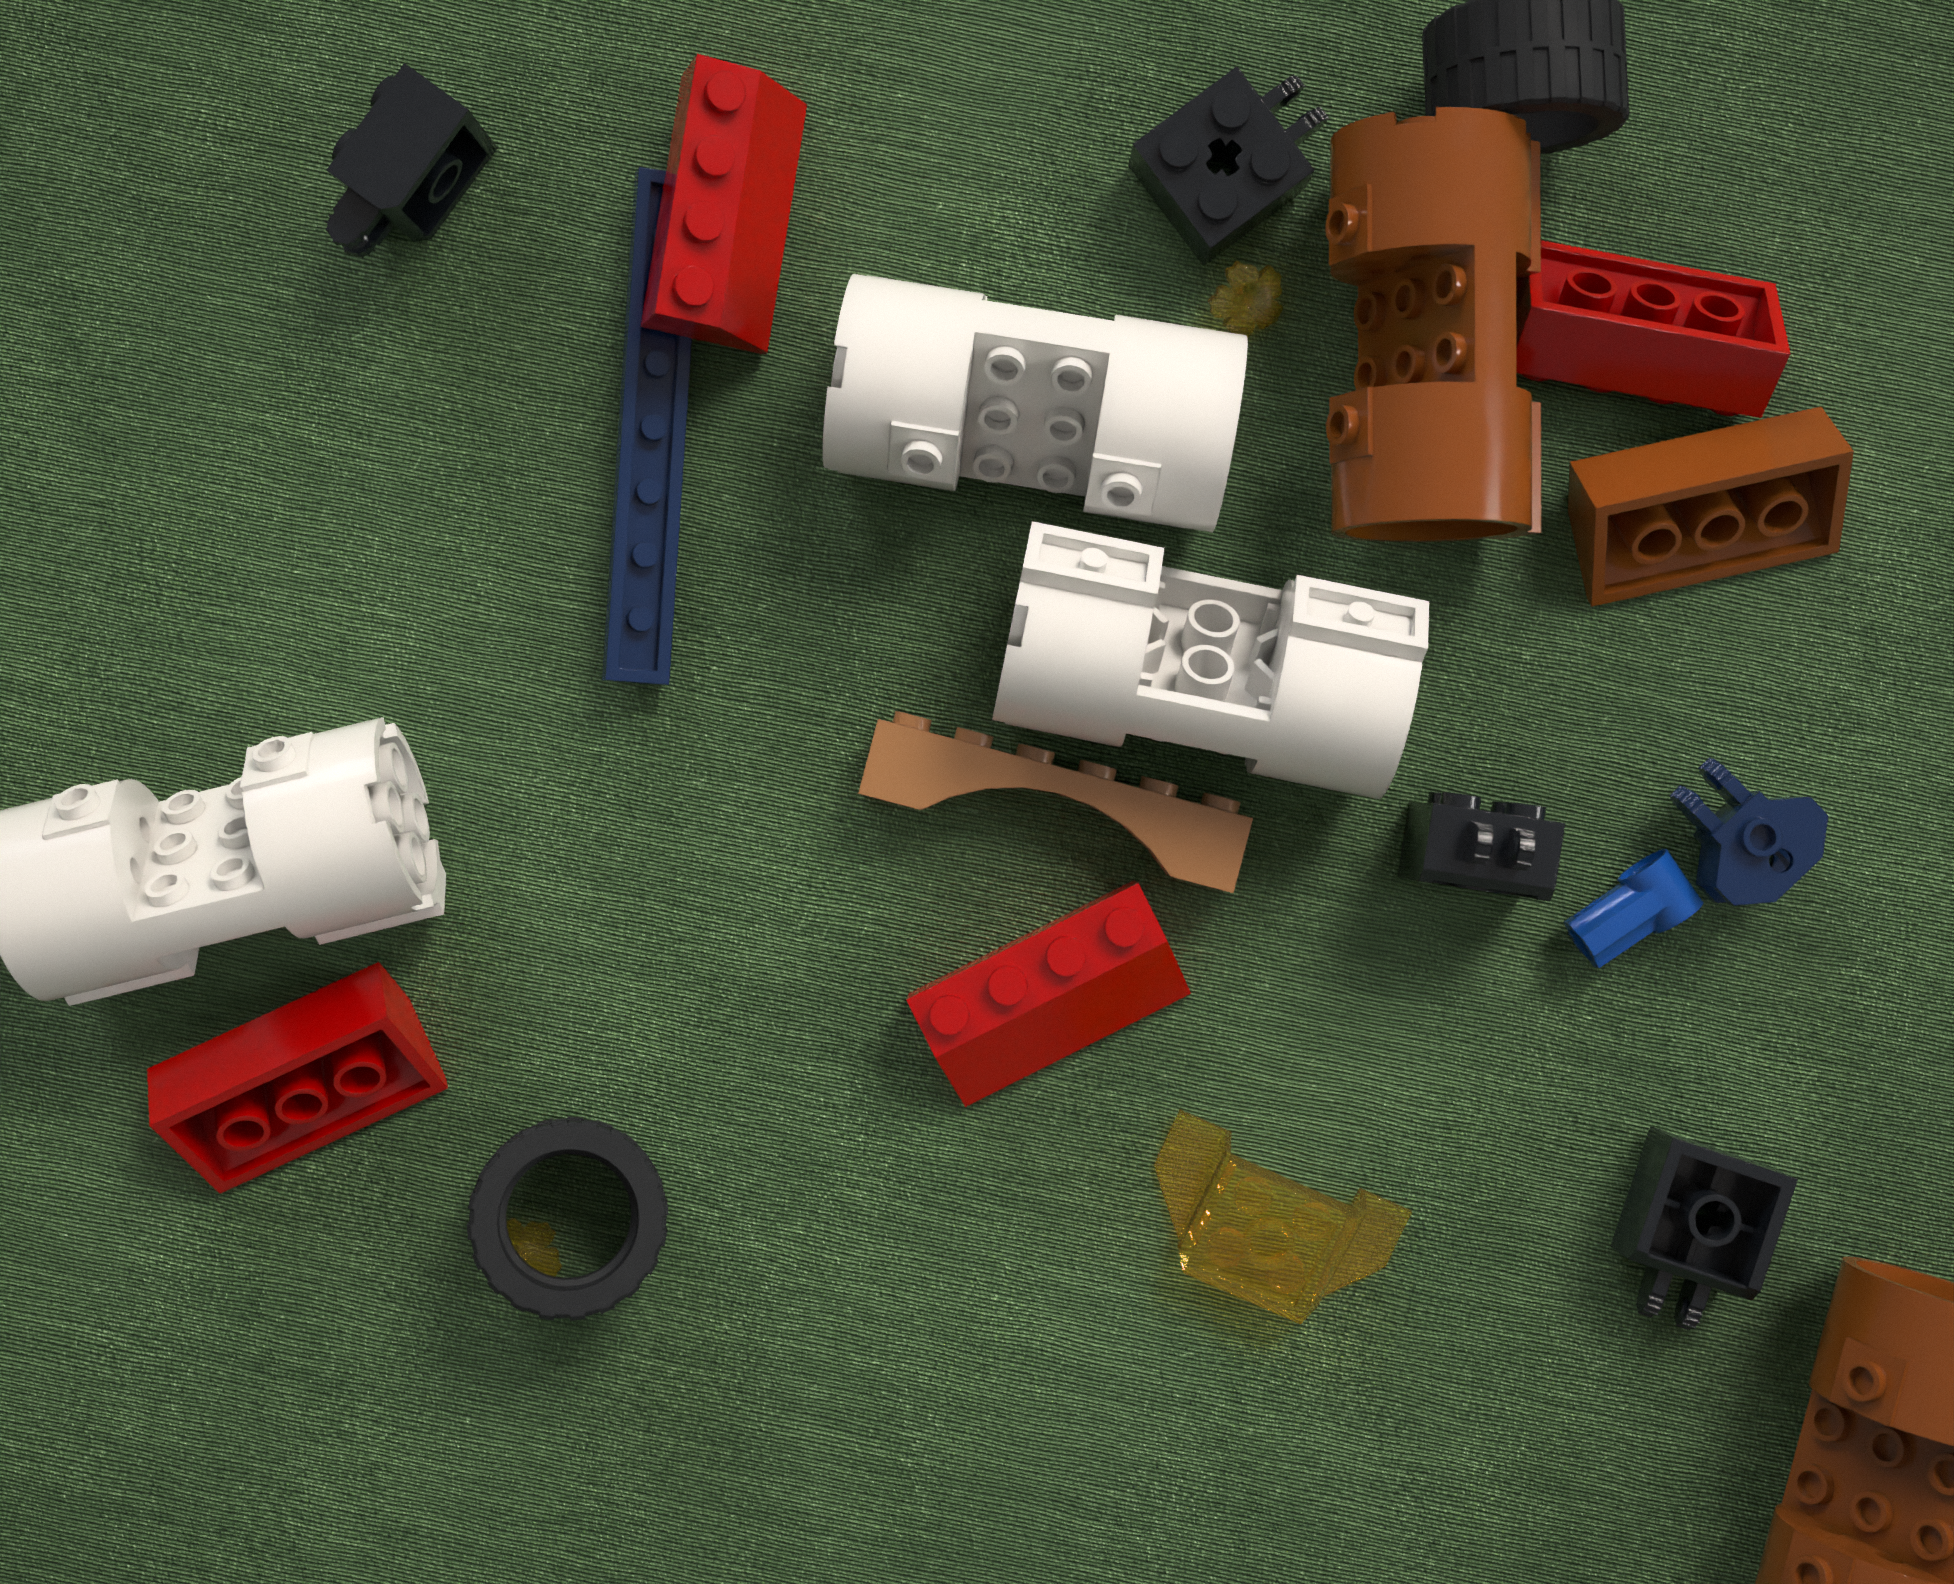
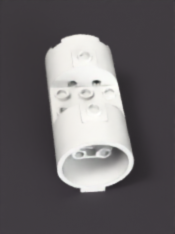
M852 274L845 291L834 341V346H837L832 382L831 387L828 386L823 428L824 468L837 470L838 473L950 491L956 490L959 476L991 483L999 482L1042 489L1053 493L1085 496L1083 512L1205 532L1214 531L1225 493L1237 431L1247 361V335L1115 315L1114 321L987 301L988 296H985L983 293Z
M1032 521L992 720L1005 722L1008 725L1117 747L1122 746L1126 734L1151 738L1156 741H1166L1216 751L1221 754L1245 757L1247 772L1251 774L1375 799L1383 797L1398 768L1413 717L1422 662L1428 650L1429 601L1297 575L1295 581L1288 580L1283 589L1279 590L1162 566L1164 548Z
M384 717L315 734L310 732L289 738L277 736L247 748L242 777L234 780L229 785L200 792L184 790L172 795L167 800L158 801L155 795L141 782L134 779L123 781L117 779L93 786L89 784L76 785L60 794L53 795L49 799L0 810V956L16 982L32 997L42 1001H51L64 997L68 1005L72 1006L194 976L199 947L286 927L298 938L315 936L319 945L444 915L446 872L440 861L438 840H429V823L424 805L429 804L418 765L404 735L395 723L385 725Z

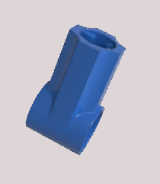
M1667 849L1658 850L1630 866L1618 877L1619 884L1593 900L1592 903L1563 922L1567 928L1568 935L1593 967H1602L1652 932L1654 934L1661 933L1677 926L1702 907L1703 901Z

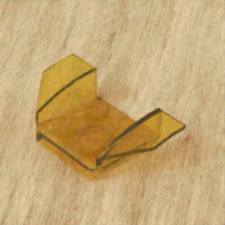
M1179 1109L1154 1166L1178 1237V1250L1184 1274L1298 1324H1302L1318 1307L1323 1296L1386 1267L1412 1214V1210L1362 1188L1358 1189L1351 1205L1329 1197L1231 1154V1131Z

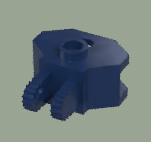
M1709 757L1698 768L1699 772L1707 784L1715 789L1726 801L1715 814L1694 791L1687 789L1685 786L1680 785L1669 795L1673 804L1698 829L1693 834L1701 843L1696 885L1713 903L1727 902L1729 905L1736 906L1776 902L1823 857L1828 815L1811 797L1766 798L1760 791H1748L1724 765Z

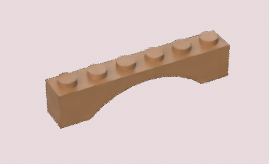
M895 711L892 722L881 719L877 720L858 794L923 810L950 797L984 789L1027 788L1057 793L1087 804L1121 824L1150 852L1166 875L1234 893L1253 818L1238 814L1241 802L1208 793H1203L1201 804L1176 798L1178 785L1144 776L1141 777L1139 788L1114 781L1117 769L1080 760L1077 771L1052 765L1055 757L1054 752L1018 743L1015 755L991 749L993 736L960 727L956 728L954 739L929 732L932 720L900 711Z

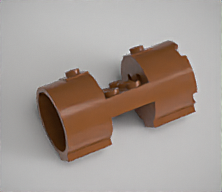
M1436 107V116L1412 117L1401 120L1398 123L1395 112H1390L1348 124L1336 131L1330 139V199L1325 232L1329 241L1331 275L1341 282L1358 286V299L1354 307V322L1358 328V363L1354 371L1356 390L1329 398L1326 434L1329 440V462L1331 464V534L1340 538L1363 541L1441 542L1476 539L1500 540L1541 533V402H1532V394L1529 391L1516 387V280L1541 272L1540 142L1531 140V133H1526V121L1509 113L1482 108Z
M1843 1257L1809 1379V1386L1812 1388L1791 1470L1782 1503L1776 1505L1755 1584H1954V1282L1884 1262L1858 1257Z

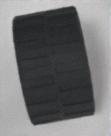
M1469 0L1466 3L1446 9L1444 13L1434 17L1423 29L1422 50L1426 116H1436V107L1482 108L1509 113L1526 121V133H1531L1532 141L1540 142V154L1559 152L1601 140L1612 132L1618 131L1629 118L1624 7L1618 0Z
M583 1117L551 1118L538 1122L513 1135L499 1147L485 1164L478 1176L468 1205L470 1215L469 1222L467 1223V1234L474 1251L472 1257L478 1270L481 1269L487 1278V1284L497 1295L500 1293L510 1301V1305L522 1312L526 1310L539 1315L538 1318L553 1321L554 1318H568L570 1321L586 1319V1316L600 1312L603 1314L616 1308L615 1305L626 1297L630 1298L641 1288L640 1284L646 1276L652 1274L658 1263L657 1257L661 1247L665 1246L668 1232L666 1228L667 1215H669L667 1198L664 1193L662 1180L648 1155L625 1132L622 1133L605 1122L583 1119ZM565 1154L591 1157L609 1167L623 1183L631 1208L628 1234L616 1255L596 1271L572 1278L547 1275L527 1264L515 1250L508 1234L506 1222L508 1201L519 1179L537 1163L550 1157Z

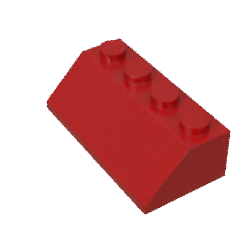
M696 54L681 76L641 327L765 355L768 353L807 104L761 70Z
M1541 240V272L1516 281V373L1531 380L1547 381L1552 379L1583 385L1592 391L1600 393L1617 391L1644 396L1659 404H1673L1676 402L1708 408L1724 416L1741 414L1762 418L1791 355L1776 283Z
M1133 880L910 992L906 1001L934 1057L966 1107L1191 994L1168 940L1139 883Z
M380 962L147 1069L149 1126L219 1194L448 1089L445 1074L410 998Z

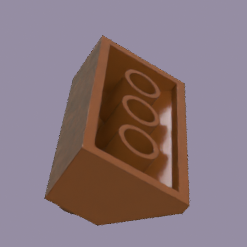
M1820 406L1571 461L1569 464L1568 515L1588 602L1593 607L1838 553L1854 454L1853 449Z

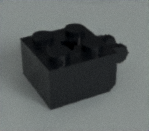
M405 63L395 76L390 75L377 86L371 98L370 111L357 129H349L337 141L332 152L333 161L326 170L347 190L333 208L334 213L328 215L330 218L328 221H325L327 223L325 230L333 239L332 242L337 246L342 245L345 249L344 252L349 256L352 254L362 259L366 255L370 256L372 251H376L374 249L375 246H380L393 227L413 242L432 239L498 149L469 109Z
M1236 66L1132 145L1128 163L1129 168L1203 266L1293 200L1307 187L1315 171L1297 146L1317 132L1329 120L1327 114L1318 106L1304 113L1286 130L1273 115L1282 107H1286L1295 101L1303 88L1306 87L1295 74L1260 97L1238 66ZM1217 159L1228 163L1232 167L1230 176H1226L1223 169L1217 174H1213L1208 169L1210 161Z
M1429 792L1427 803L1409 802L1397 877L1550 902L1556 887L1565 823L1545 820L1546 807L1515 802L1502 803L1492 801L1491 811L1480 810L1481 797L1450 792Z
M1650 1126L1610 1245L1627 1259L1647 1265L1641 1281V1288L1638 1290L1639 1293L1636 1298L1638 1313L1651 1318L1658 1315L1667 1295L1673 1274L1685 1278L1674 1310V1318L1678 1327L1687 1330L1696 1329L1702 1317V1311L1705 1309L1711 1288L1752 1301L1762 1289L1798 1179L1769 1165ZM1706 1204L1709 1206V1213L1706 1218L1696 1216L1697 1211L1702 1205Z

